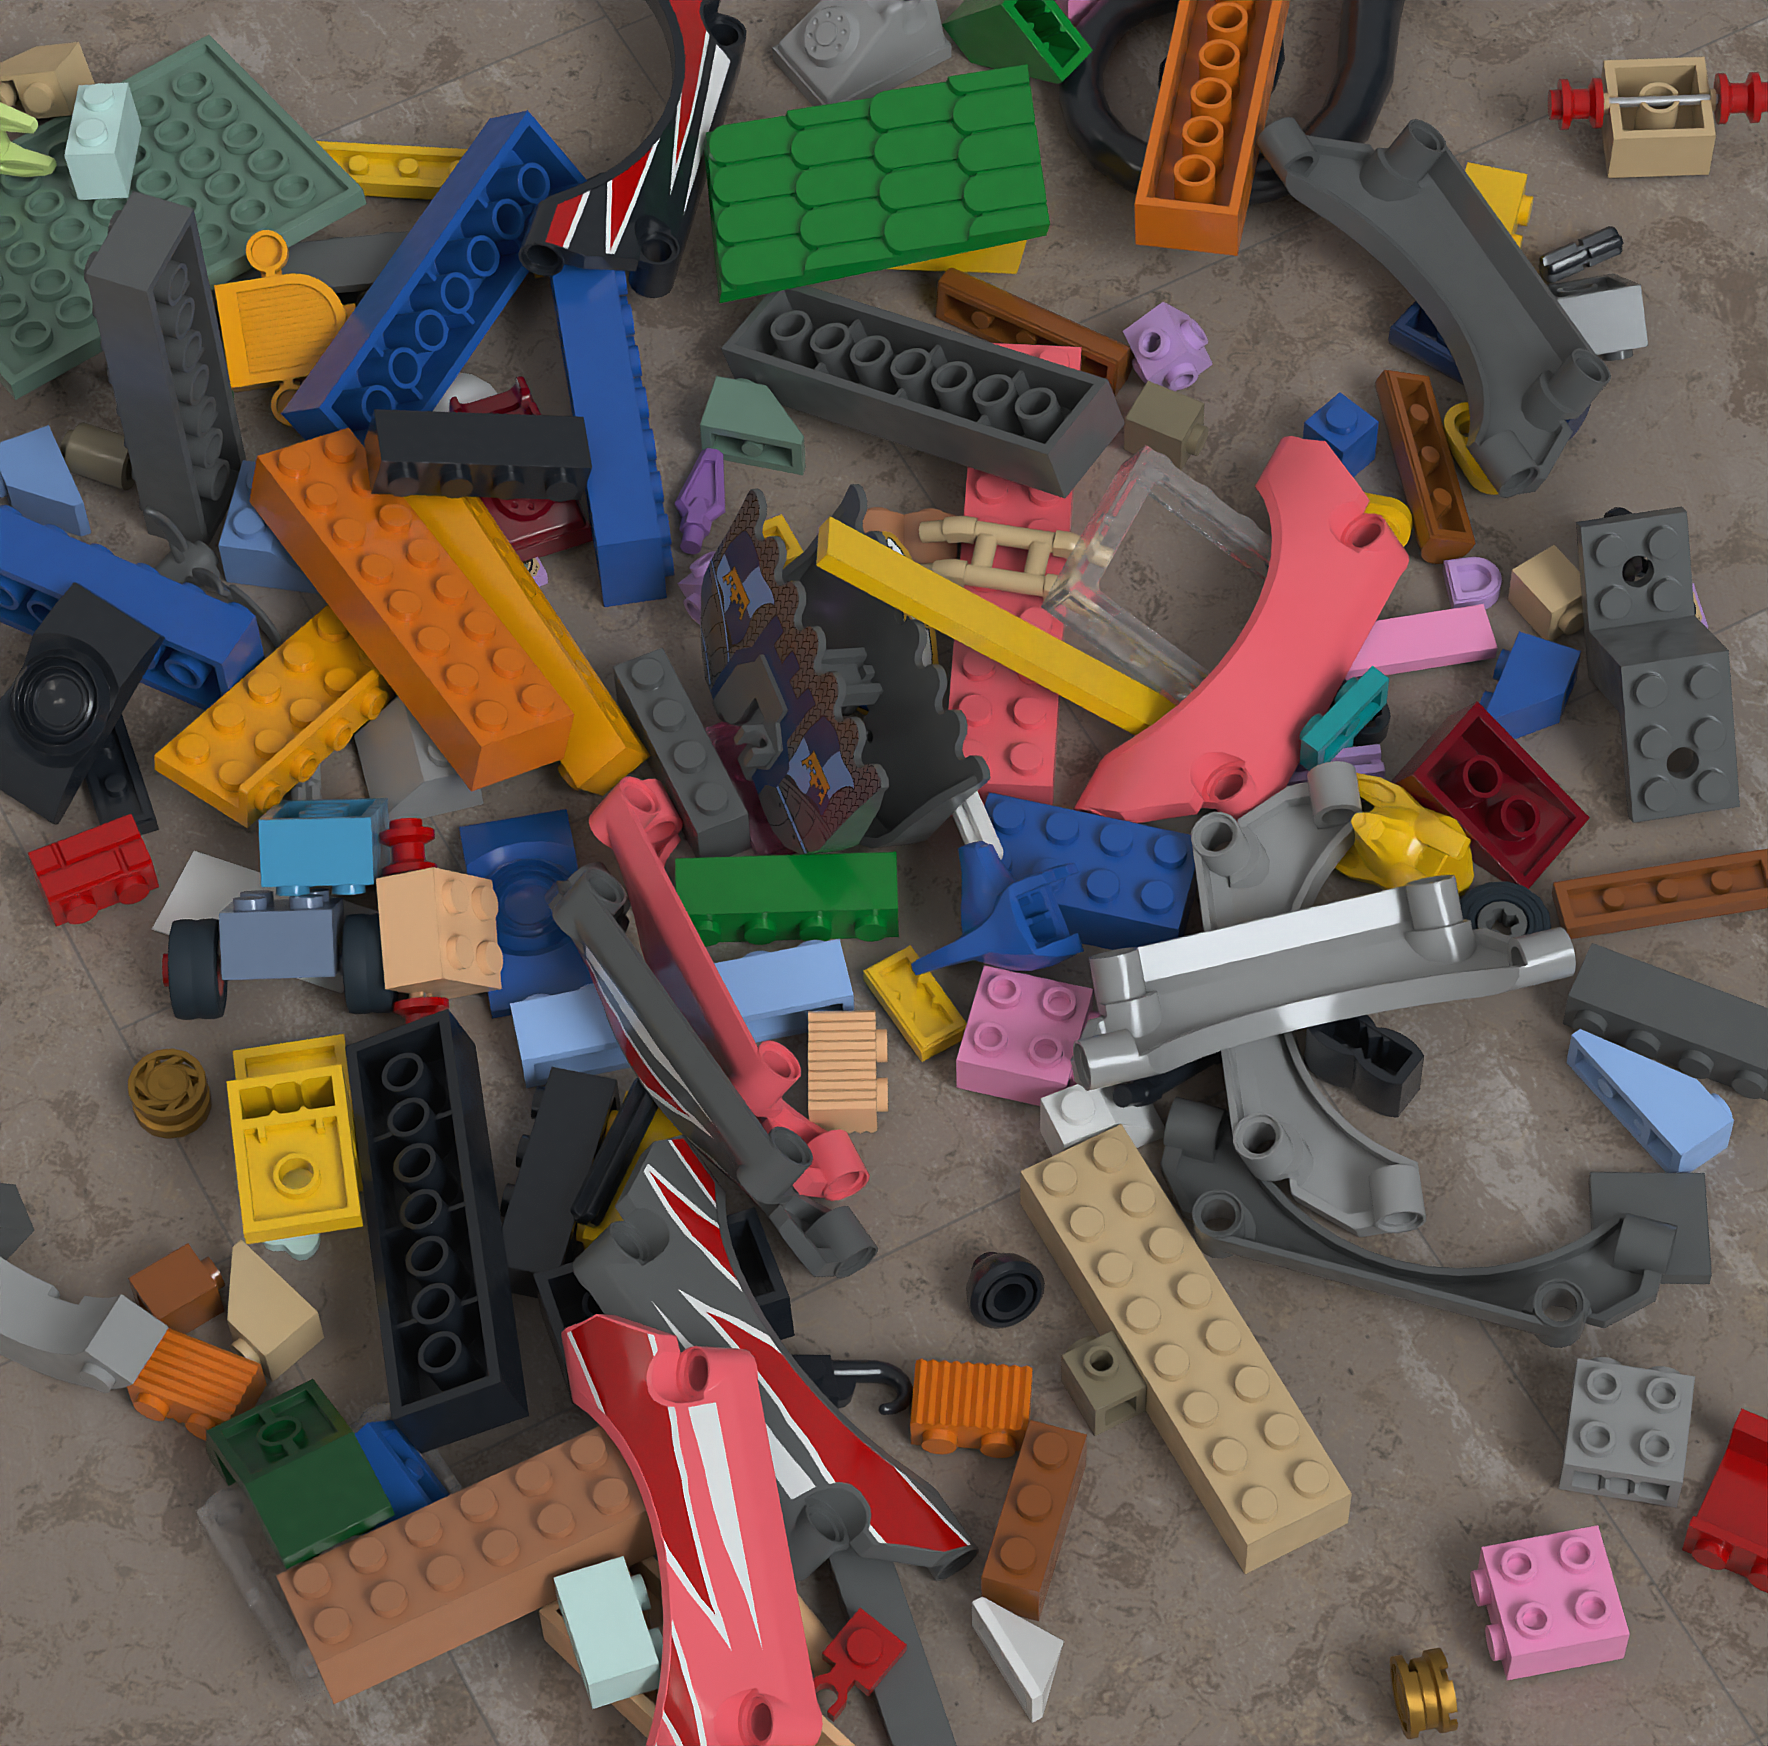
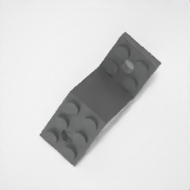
M1680 506L1576 522L1588 677L1620 713L1629 819L1636 823L1740 807L1729 650L1707 629L1694 613L1687 511ZM1634 556L1646 557L1648 559V570L1645 576L1638 581H1625L1622 576L1624 564ZM1681 747L1692 749L1693 760L1687 769L1681 772L1668 771L1667 759L1674 750Z

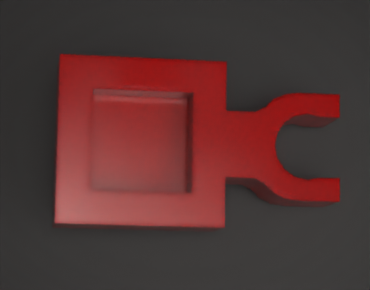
M862 1608L858 1609L822 1652V1660L829 1664L832 1670L813 1679L816 1693L823 1689H830L837 1695V1701L827 1711V1717L833 1722L845 1709L847 1694L854 1685L869 1697L907 1651V1644Z

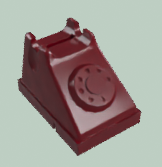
M523 376L516 377L515 385L503 393L466 404L459 403L457 397L454 396L449 402V412L541 415ZM480 497L522 562L536 557L541 558L593 541L591 526L579 500L558 502L550 499L516 498L502 500L493 497Z

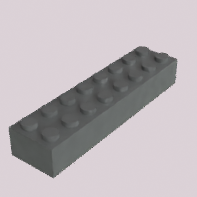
M132 191L123 209L117 210L113 214L108 227V235L99 251H93L90 254L84 269V280L89 286L93 303L92 314L97 320L101 336L100 346L101 350L105 353L109 369L108 380L113 386L117 402L116 413L121 419L124 432V446L129 452L132 478L136 481L140 498L139 508L143 511L148 534L166 539L161 528L145 514V507L150 505L156 511L168 517L180 530L185 540L191 543L199 540L209 546L229 509L242 461H246L195 212L194 208Z
M810 286L768 293L721 348L734 379L743 378L757 384L767 385L778 402L783 406L1062 498H1066L1125 425L1108 379Z

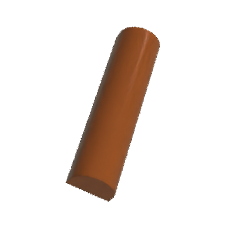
M953 267L949 268L938 280L936 318L991 343L1081 347V371L1108 379L1115 397L1127 381L1133 367L1132 360L1135 358L1130 346Z
M1383 370L1375 382V388L1407 506L1413 517V528L1421 557L1426 562L1432 564H1443L1444 560L1462 558L1470 552L1476 542L1430 378L1426 375Z

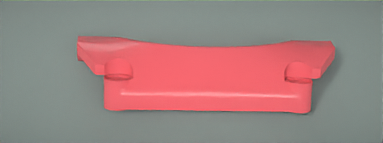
M1294 436L1283 437L1255 484V488L1264 499L1270 516L1272 532L1271 557L1260 597L1235 643L1201 684L1175 708L1153 725L1102 758L1073 810L1138 824L1196 815L1201 808L1215 809L1217 812L1229 814L1237 821V819L1286 788L1300 762L1301 740L1299 736L1302 729L1314 715L1320 713L1324 716L1399 577L1406 570L1409 563L1408 553L1386 520L1381 515L1364 513L1370 500L1326 441L1301 439Z
M631 776L624 777L592 812L588 823L594 835L603 844L610 847L615 854L632 907L645 962L766 1132L769 1133L777 1126L785 1127L800 1136L810 1148L813 1161L793 1184L796 1191L800 1195L825 1198L829 1201L841 1200L857 1193L869 1181L870 1175L848 1133L841 1129L826 1131L815 1123L810 1122L809 1119L782 1100L784 1093L801 1076V1067L792 1052L778 1042L767 1040L763 1041L759 1046L756 1045L664 869L670 854L681 841L678 833L683 826V821L664 785L657 779L640 780Z

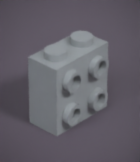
M1596 1357L1590 1360L1577 1358L1571 1388L1559 1489L1677 1508L1684 1478L1695 1376L1683 1375L1679 1371L1665 1366H1655L1649 1369L1625 1366L1619 1361L1607 1357Z

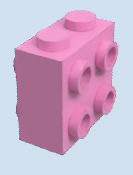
M984 965L956 1059L957 1088L1040 1106V1098L1076 1085L1071 1065L1074 1041L1081 1038L1088 1020L1101 1017L1099 1012L1093 1011V989Z
M1598 1525L1481 1547L1478 1569L1470 1573L1471 1586L1477 1606H1487L1491 1625H1486L1485 1627L1489 1654L1492 1661H1502L1507 1680L1624 1658L1630 1633Z

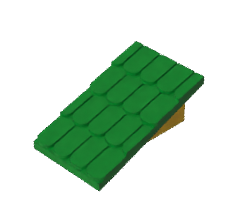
M1028 65L948 76L946 82L886 90L877 93L872 98L787 110L785 116L721 125L712 132H706L704 156L719 303L883 269L947 271L953 267L962 272L1017 274L1027 240L1047 236L1050 226L1031 86L1029 84Z

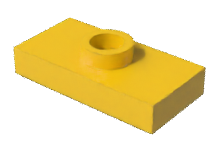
M910 945L863 970V978L921 1062L962 1041L967 1023L930 972L915 975L911 963L920 957Z

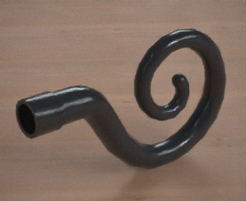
M1099 0L1075 27L1093 51L1063 82L1059 83V102L1070 137L1096 170L1135 195L1137 194L1148 143L1129 133L1111 112L1104 95L1103 72L1113 49L1128 30L1145 20L1172 12L1177 13L1179 0ZM1343 0L1337 72L1322 109L1302 129L1305 135L1363 144L1368 141L1393 84L1400 20L1405 0ZM1283 39L1271 94L1276 89L1285 61ZM1167 57L1160 63L1159 66V89L1161 86V81ZM1259 151L1248 206L1273 202L1290 195L1261 151Z

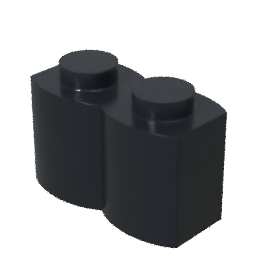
M1368 1015L1307 1027L1304 1061L1309 1069L1327 1083L1351 1089L1356 1098L1374 1112L1398 1118L1420 1090L1424 1055L1420 1048L1403 1034L1391 1029L1376 1027Z

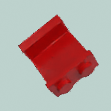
M1741 1408L1733 1426L1727 1450L1697 1516H1693L1688 1525L1682 1550L1692 1554L1693 1558L1705 1567L1715 1570L1725 1568L1748 1578L1754 1587L1768 1593V1419Z

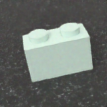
M98 83L78 86L64 154L78 200L128 198L142 128L128 83Z
M624 1556L553 1577L558 1605L592 1709L658 1689L663 1637L659 1627L650 1630L647 1628L642 1611L651 1609V1605L641 1574L630 1577Z

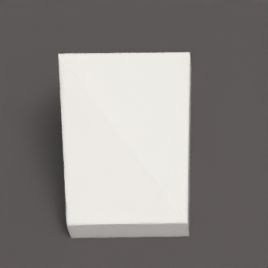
M984 1597L974 1600L972 1602V1627L1030 1721L1033 1723L1043 1717L1064 1641Z

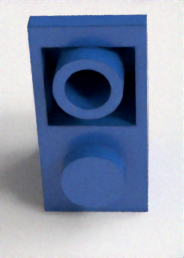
M1519 631L1512 650L1502 649L1493 674V679L1498 681L1494 693L1485 690L1480 704L1514 739L1558 724L1577 680L1581 651Z

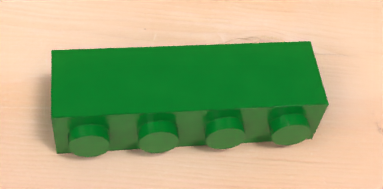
M897 852L675 858V890L705 947L716 945L719 942H748L754 945H766L773 941L803 940L805 942L822 940L825 942L829 939L858 938L862 941L874 942L885 937H899Z

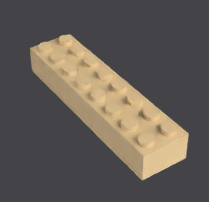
M1120 1124L1022 1170L1020 1204L1100 1336L1113 1330L1147 1385V1414L1244 1574L1348 1524L1351 1491L1123 1125Z

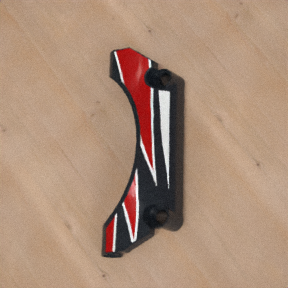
M645 0L663 31L670 53L672 89L664 112L647 138L619 164L596 178L547 197L534 208L518 253L520 262L530 272L542 276H552L561 272L564 264L582 269L629 271L628 282L637 294L647 298H659L670 293L674 286L707 179L704 156L706 132L714 131L724 123L740 72L747 30L744 24L734 17L717 13L721 0Z

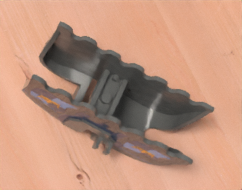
M851 484L841 504L831 517L887 546L882 532L868 531L866 534L864 533L863 520L867 512V497L861 485ZM750 489L730 529L706 569L701 587L700 642L705 680L714 700L713 706L718 718L723 722L741 726L733 738L735 744L748 743L737 758L745 778L748 781L753 780L763 811L775 835L785 847L801 855L838 852L858 844L869 848L911 845L927 840L964 801L990 780V770L982 756L969 755L965 758L963 754V743L968 729L964 713L958 709L946 712L943 710L942 699L947 689V676L941 665L929 664L926 667L923 665L922 653L927 643L925 625L917 619H910L904 622L902 611L816 565L818 535L800 556L783 569L787 559L785 542L779 536L764 538L763 524L767 516L766 499L760 489ZM859 705H867L869 712L863 721L858 717L843 719L842 716H850L857 710Z

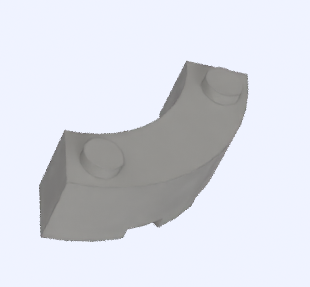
M0 1257V1355L52 1378L90 1387L103 1393H109L111 1389L125 1388L135 1382L169 1327L122 1294L111 1298L84 1296L79 1305L60 1300V1293L54 1285L32 1276Z

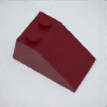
M1478 701L1448 716L1391 781L1403 787L1422 807L1456 819L1465 832L1466 837L1471 839L1469 847L1472 853V861L1502 882L1508 881L1528 889L1590 819Z

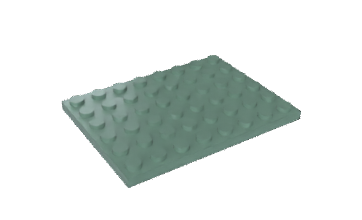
M210 35L201 38L120 82L129 84L142 127L128 198L132 191L194 208L211 291L215 289L214 285L224 284L253 268L246 256V245L250 237L262 230L277 232L283 237L289 248L367 204L361 186ZM72 115L56 117L39 126L34 133H26L11 141L24 149L54 158L57 166L53 173L34 177L0 174V383L15 400L102 352L100 346L101 336L97 320L92 314L93 303L88 283L84 280V269L90 254L93 251H99L106 239L115 211L123 209L128 198L78 200L64 156Z

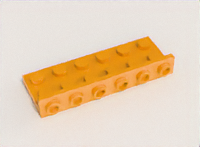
M327 605L154 755L155 770L248 828L273 805L280 804L283 796L296 784L310 779L318 765L334 750H342L352 738L353 733L369 719L375 720L379 713L387 706V703L397 694L330 606Z

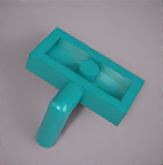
M1374 666L1360 679L1356 677L1350 678L1339 690L1335 698L1336 704L1324 716L1320 713L1314 715L1302 729L1299 736L1301 740L1300 764L1310 771L1317 765L1331 762L1343 748L1353 747L1354 737L1387 704L1389 678Z

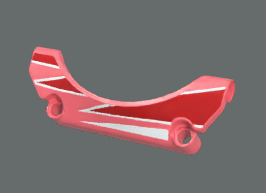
M596 1314L581 1323L565 1328L561 1332L572 1401L587 1412L606 1431L629 1466L648 1514L658 1556L663 1605V1651L658 1695L646 1746L816 1745L822 1731V1712L817 1702L757 1380L758 1369L754 1356L745 1349L692 1346L680 1353L676 1335L616 1315Z

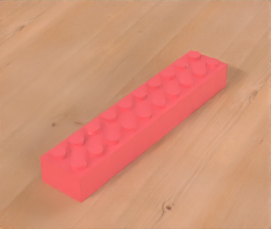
M993 343L1081 371V347ZM967 466L964 516L975 517L977 521L1056 532V530L1071 532L1074 488L1066 498H1062ZM975 541L974 544L961 542L960 560L968 561V564H971ZM997 545L992 568L1024 572L1028 550ZM1050 553L1045 576L1049 573L1068 578L1069 559L1053 556V553ZM964 585L963 588L1064 642L1066 605L1055 601L1043 600L1041 596ZM954 639L948 710L958 709L966 716L968 729L962 749L965 758L969 755L982 756L989 767L990 780L978 790L983 804L985 805L988 792L1053 806L1060 695Z

